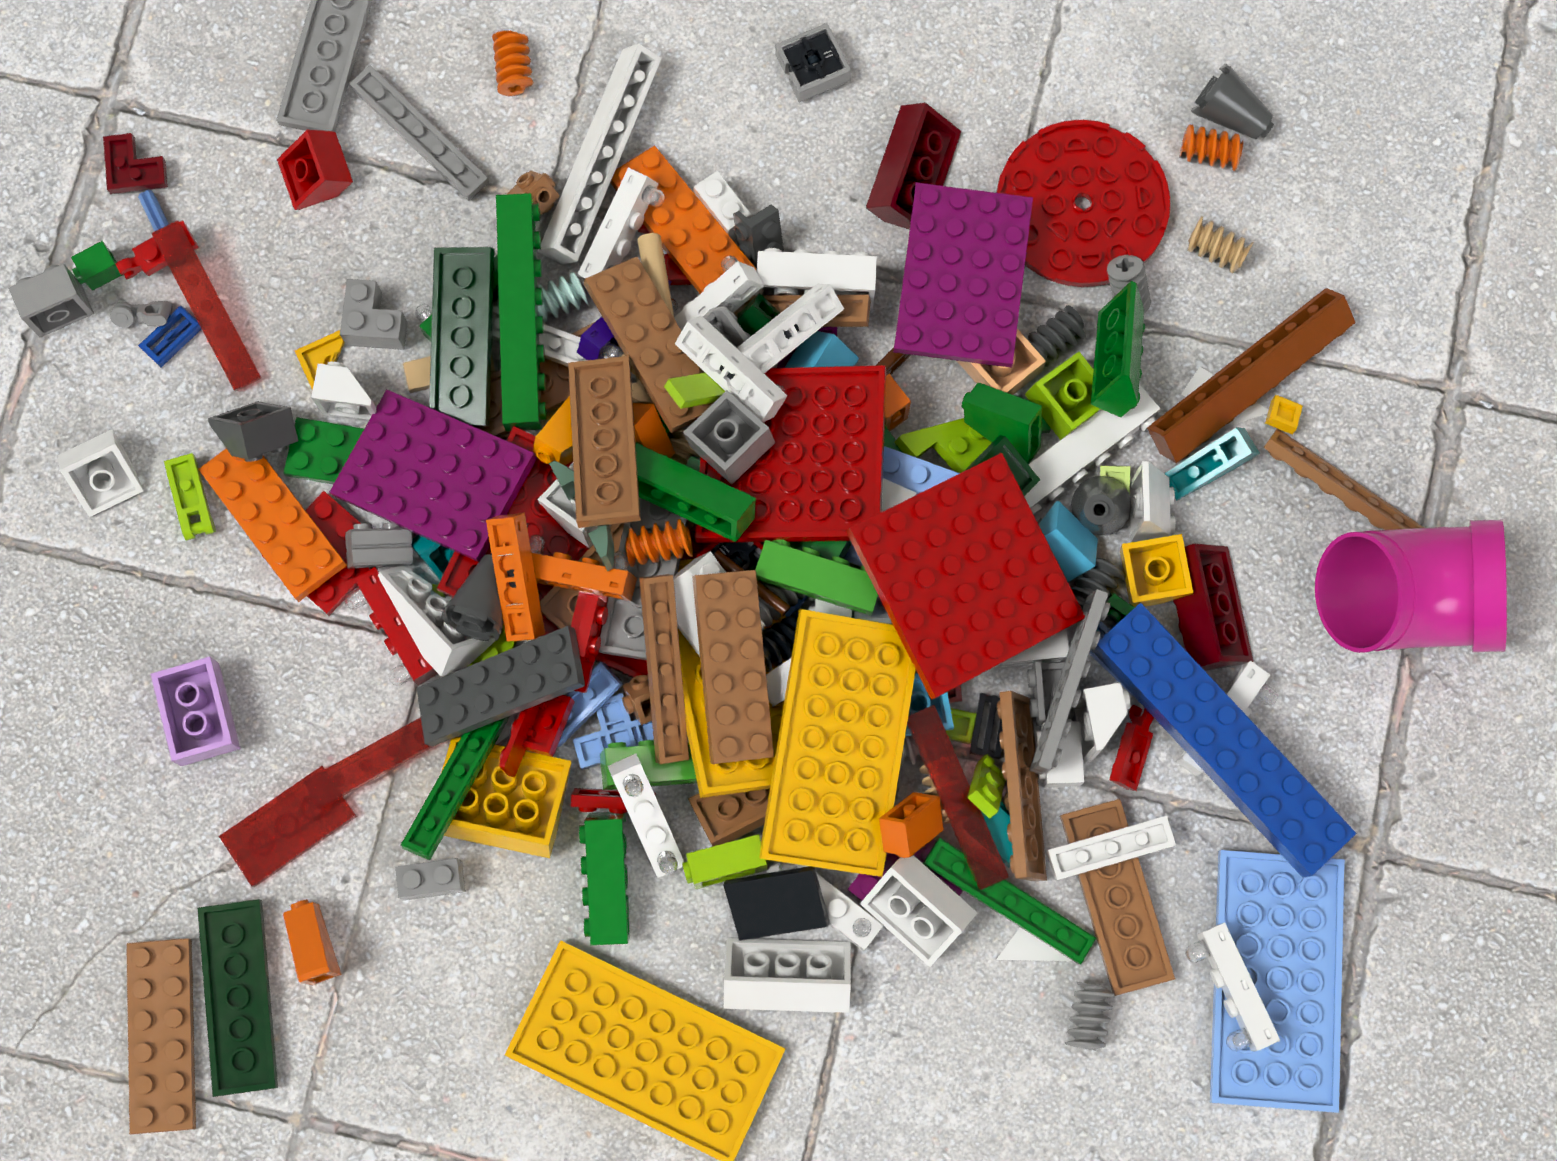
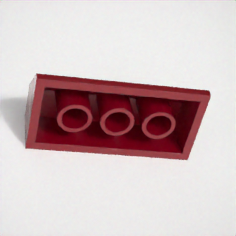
M926 102L901 105L866 209L886 223L910 230L916 183L944 185L962 131Z
M1195 543L1185 546L1193 594L1173 600L1177 609L1178 626L1183 637L1185 650L1204 671L1242 665L1250 660L1253 662L1228 546Z

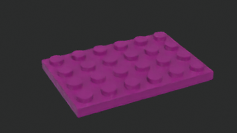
M916 183L893 352L1012 368L1032 197Z
M386 389L376 407V414H372L329 493L340 500L479 562L490 546L486 520L499 515H507L538 457L534 452Z

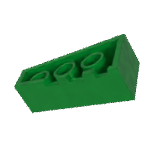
M589 813L584 820L585 825L579 826L580 844L586 845V856H581V874L587 875L588 887L582 888L583 906L589 907V918H584V936L590 937V946L628 944L630 939L629 898L626 895V889H628L627 864L624 863L627 837L623 833L626 813Z

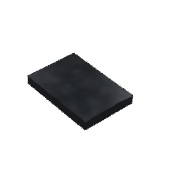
M808 866L725 880L723 884L739 941L829 926L830 920L815 867Z

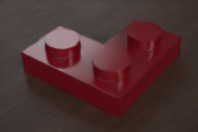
M132 133L103 136L107 191L110 194L168 187L166 160L163 156L137 159L135 137Z

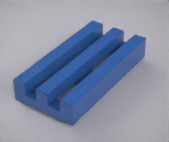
M180 305L168 317L165 325L158 326L138 346L161 368L203 326ZM184 316L185 319L151 350L150 347Z

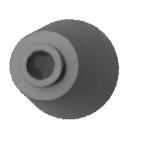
M1225 63L1219 69L1222 71V74L1219 78L1213 75L1195 101L1198 106L1193 107L1191 112L1253 139H1257L1259 136L1266 137L1274 126V123L1271 122L1273 115L1232 67Z
M1095 476L1085 480L1077 487L1072 497L1071 510L1072 514L1094 535H1109L1118 531L1127 522L1131 513V498L1128 490L1118 480L1108 476ZM1096 504L1104 505L1105 513H1096L1094 506Z
M492 553L482 557L446 605L441 616L447 625H449L450 620L458 625L456 628L457 632L481 641H489L490 636H494L495 641L498 640L503 628V617Z

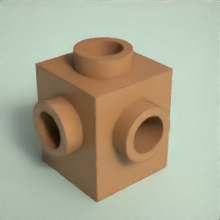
M532 170L521 175L516 185L507 193H531L534 203H539L540 216L550 211L554 206V202L560 197L553 188L556 184L546 173L539 174Z
M648 674L639 675L622 685L626 695L622 697V702L628 715L633 713L639 723L643 725L652 721Z

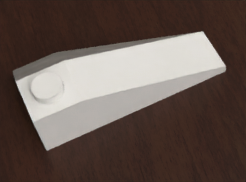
M402 565L379 571L378 577L421 655L440 676L466 668L495 642L494 636H490L489 641H481L465 636L456 631L458 625L451 620L449 625H447L441 616L444 608L452 598L450 596L443 598L432 591V584Z

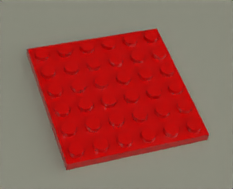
M885 365L770 368L764 374L787 395L774 418L764 422L770 428L775 443L732 485L701 456L699 472L718 479L724 484L756 498L755 519L736 542H765V540H785L788 542L851 541L845 530L882 512ZM696 524L695 539L697 543L734 542Z
M1002 453L845 530L931 699L939 697L1081 621L1085 617Z

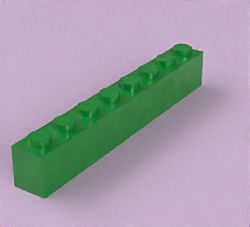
M531 193L496 195L502 423L506 432L511 431L513 426L524 431L541 430L542 420H547L546 402H541V391H546L545 373H540V363L545 362L544 344L539 345V334H544L543 316H538V306L543 305L542 287L537 288V277H542L541 259L536 258V249H541V234L535 228V221H540L539 203H534Z

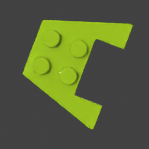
M964 418L902 434L894 443L903 453L919 458L929 449L934 448L954 472L962 473L992 442L964 422Z

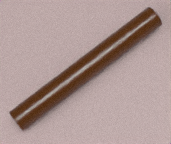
M720 550L715 552L714 557L726 572L745 571ZM757 580L758 597L784 616L791 606Z

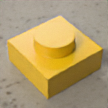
M1275 395L1270 402L1265 424L1293 434L1298 427L1303 405Z

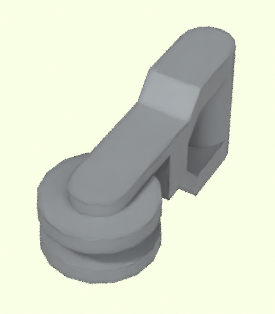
M152 301L148 304L138 305L118 302L110 313V319L116 326L123 328L132 325L135 316L138 317L139 322H144L147 326H163L168 320L172 304L169 301Z

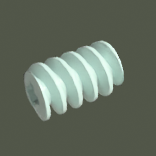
M574 272L570 273V282H567L563 276H560L559 286H556L552 280H549L548 290L546 291L542 287L543 305L538 306V316H543L544 322H547L549 311L555 318H558L560 307L568 314L570 313L571 303L577 310L580 309L582 299L588 305L581 282Z

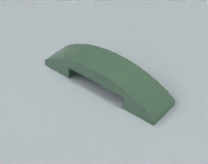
M555 460L549 463L568 500L575 498L574 471ZM601 525L597 526L598 529L588 533V536L607 571H610L614 566V542L610 526Z

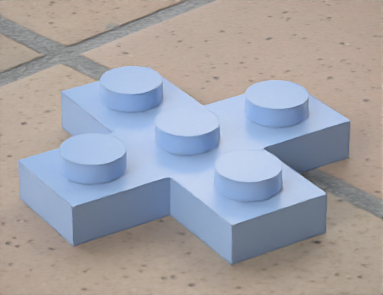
M623 693L611 696L596 711L601 731L572 739L582 770L600 765V753L604 748H608L610 743L625 742L626 747L638 746L640 741L654 740L652 721L643 725L638 720L631 721L622 702Z

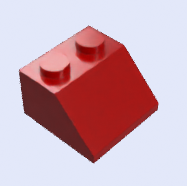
M307 129L277 159L294 210H300L338 197L353 183L335 131Z

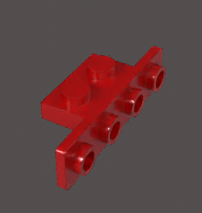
M580 591L571 627L575 628L585 686L574 691L586 693L595 657L599 653L601 646L602 626L605 625L608 617L607 603L609 597Z
M561 695L520 712L518 719L512 724L511 737L507 747L500 754L499 767L508 776H516L526 750L550 757L554 756L575 703L572 697Z

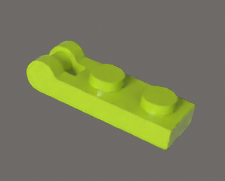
M190 453L164 461L185 540L194 539L195 535L204 532L206 535L216 532L198 470L196 456ZM199 514L201 521L191 523L190 516Z
M986 754L975 766L967 798L990 819L999 811L1004 784L1007 780L1003 777L1002 769H999L994 764L995 760L989 754Z

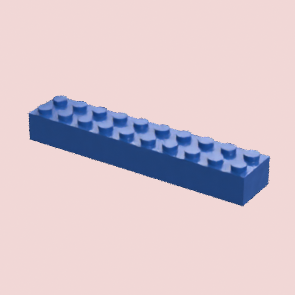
M1139 603L1098 641L1095 650L1091 649L1302 878L1313 876L1357 834L1142 603Z

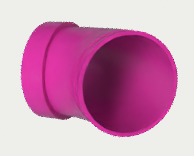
M1470 520L1468 527L1349 532L1337 537L1322 554L1315 577L1316 605L1325 629L1340 646L1358 653L1453 646H1472V652H1505L1507 636V583L1503 520Z

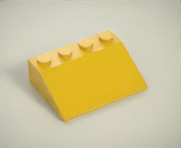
M461 737L451 739L442 770ZM494 745L444 836L550 858L558 831L572 761L525 751L516 776L511 777L499 767L500 754L505 747Z

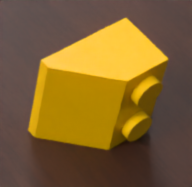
M1182 534L1121 545L1120 556L1130 605L1136 607L1139 603H1142L1145 607L1159 605L1193 594Z

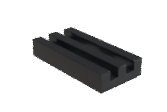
M980 693L969 754L980 756L989 754L992 758L1000 759L1002 748L999 735L1003 731L1002 719L999 721L995 750H989L997 702L1000 701L998 696ZM985 702L991 704L983 749H979L977 745Z

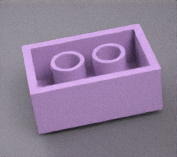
M206 657L151 673L172 762L185 766L240 749L220 665L212 657Z

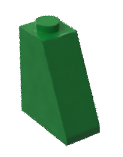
M979 382L971 392L965 394L961 405L962 409H964V422L990 442H993L999 435L1006 436L1029 465L1041 448L1042 405Z

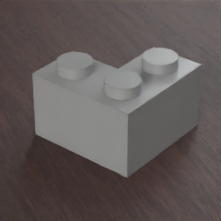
M346 280L340 336L346 346L404 350L408 322L402 311L380 309L382 292L376 281Z

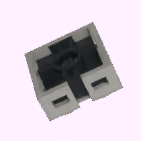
M828 23L775 44V55L784 73H789V83L798 102L851 81V69Z

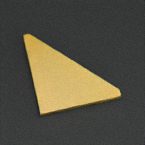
M340 330L295 350L312 390L317 365H327L330 361L337 362L345 343L340 336Z

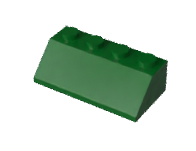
M1130 281L1098 312L1091 405L1120 418L1130 409H1134L1140 400L1139 380L1142 375L1140 365L1144 350L1142 337L1145 324L1143 323L1144 307L1137 283Z

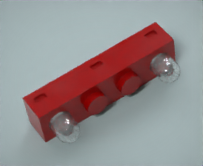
M373 567L354 578L359 587L345 596V605L349 609L355 610L369 603L373 610V613L369 615L377 630L384 629L388 636L384 640L387 648L392 655L398 653L403 662L390 671L389 681L393 685L399 686L413 679L419 686L438 673L421 655L378 577V569Z

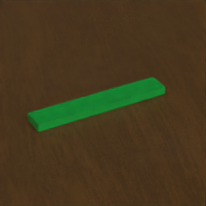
M510 716L462 735L403 839L401 847L404 850L431 860Z
M941 838L936 840L923 862L928 869L1079 965L1082 964L1096 940V937Z

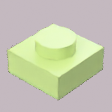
M1101 465L1100 476H1108L1118 480L1124 485L1130 495L1131 466Z

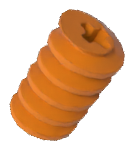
M513 31L494 33L492 39L495 51L497 91L504 96L520 95L525 91V88L533 84L532 78L528 77L531 75L532 69L527 66L531 63V59L526 56L529 54L530 48L525 45L529 42V38L527 35Z
M1189 124L1183 136L1179 158L1184 152L1186 153L1187 162H1190L1193 156L1197 155L1198 164H1202L1204 159L1209 157V164L1212 167L1217 159H1219L1222 169L1225 168L1228 162H1231L1232 171H1236L1240 162L1244 140L1240 143L1239 134L1234 133L1229 141L1228 132L1223 131L1219 138H1217L1216 129H1211L1206 136L1205 127H1200L1196 134H1194V126Z
M677 519L676 529L672 528L669 521H665L664 531L660 530L657 523H653L652 533L647 531L645 525L641 526L640 535H636L632 527L629 528L628 537H626V552L631 567H634L636 559L640 565H646L648 556L653 563H658L660 554L665 561H669L672 551L677 559L683 557L684 549L688 556H693L690 531L688 527H685L681 519Z

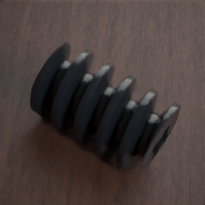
M799 611L793 612L790 617H785L781 622L774 623L771 628H766L762 631L766 672L772 670V664L780 666L782 659L787 661L792 657Z

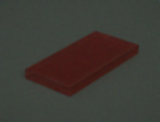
M320 766L221 834L219 838L250 885L256 887L356 818L357 815L326 769Z

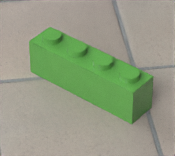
M765 540L756 567V578L758 581L872 616L878 594L864 566H861V569L849 566V561L832 556L831 560L819 557L820 552L807 547H803L802 551L791 548V543L785 540Z
M654 740L640 741L638 746L626 747L625 742L608 744V748H604L600 753L603 790L617 789L608 766L634 754H637L651 787L697 783L689 743V760L666 764L656 763Z

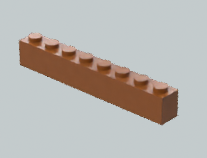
M1325 288L1149 425L1147 429L1159 453L1175 463L1186 458L1190 452L1203 442L1209 440L1223 426L1232 422L1246 408L1255 404L1260 397L1278 386L1288 375L1298 370L1315 354L1320 353L1325 346L1343 335L1348 328L1356 323L1345 295Z

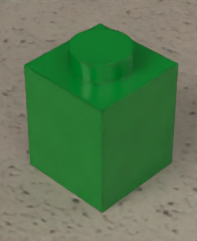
M103 241L71 257L76 266L72 269L76 279L80 284L86 283L92 291L122 276L115 265L117 261Z

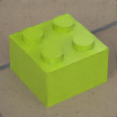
M1079 351L1037 381L1025 393L1029 401L1042 405L1043 419L1060 440L1101 410L1091 405L1094 369Z

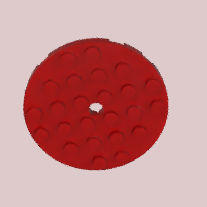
M1070 120L1044 127L1038 130L1037 134L1019 144L1009 156L1002 170L996 193L1033 198L1025 259L1026 267L1036 274L1059 284L1076 287H1094L1110 283L1107 266L1112 259L1122 255H1132L1141 258L1145 263L1152 256L1160 244L1168 224L1170 192L1165 174L1159 162L1153 159L1141 141L1128 132L1125 134L1111 128L1110 124L1092 120ZM1079 197H1085L1089 200L1090 207L1083 210L1077 207L1074 201Z

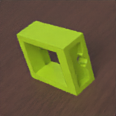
M759 834L686 853L688 861L683 862L682 865L688 884L694 883L695 888L700 889L725 882V880L767 871L766 860L759 858L761 849Z

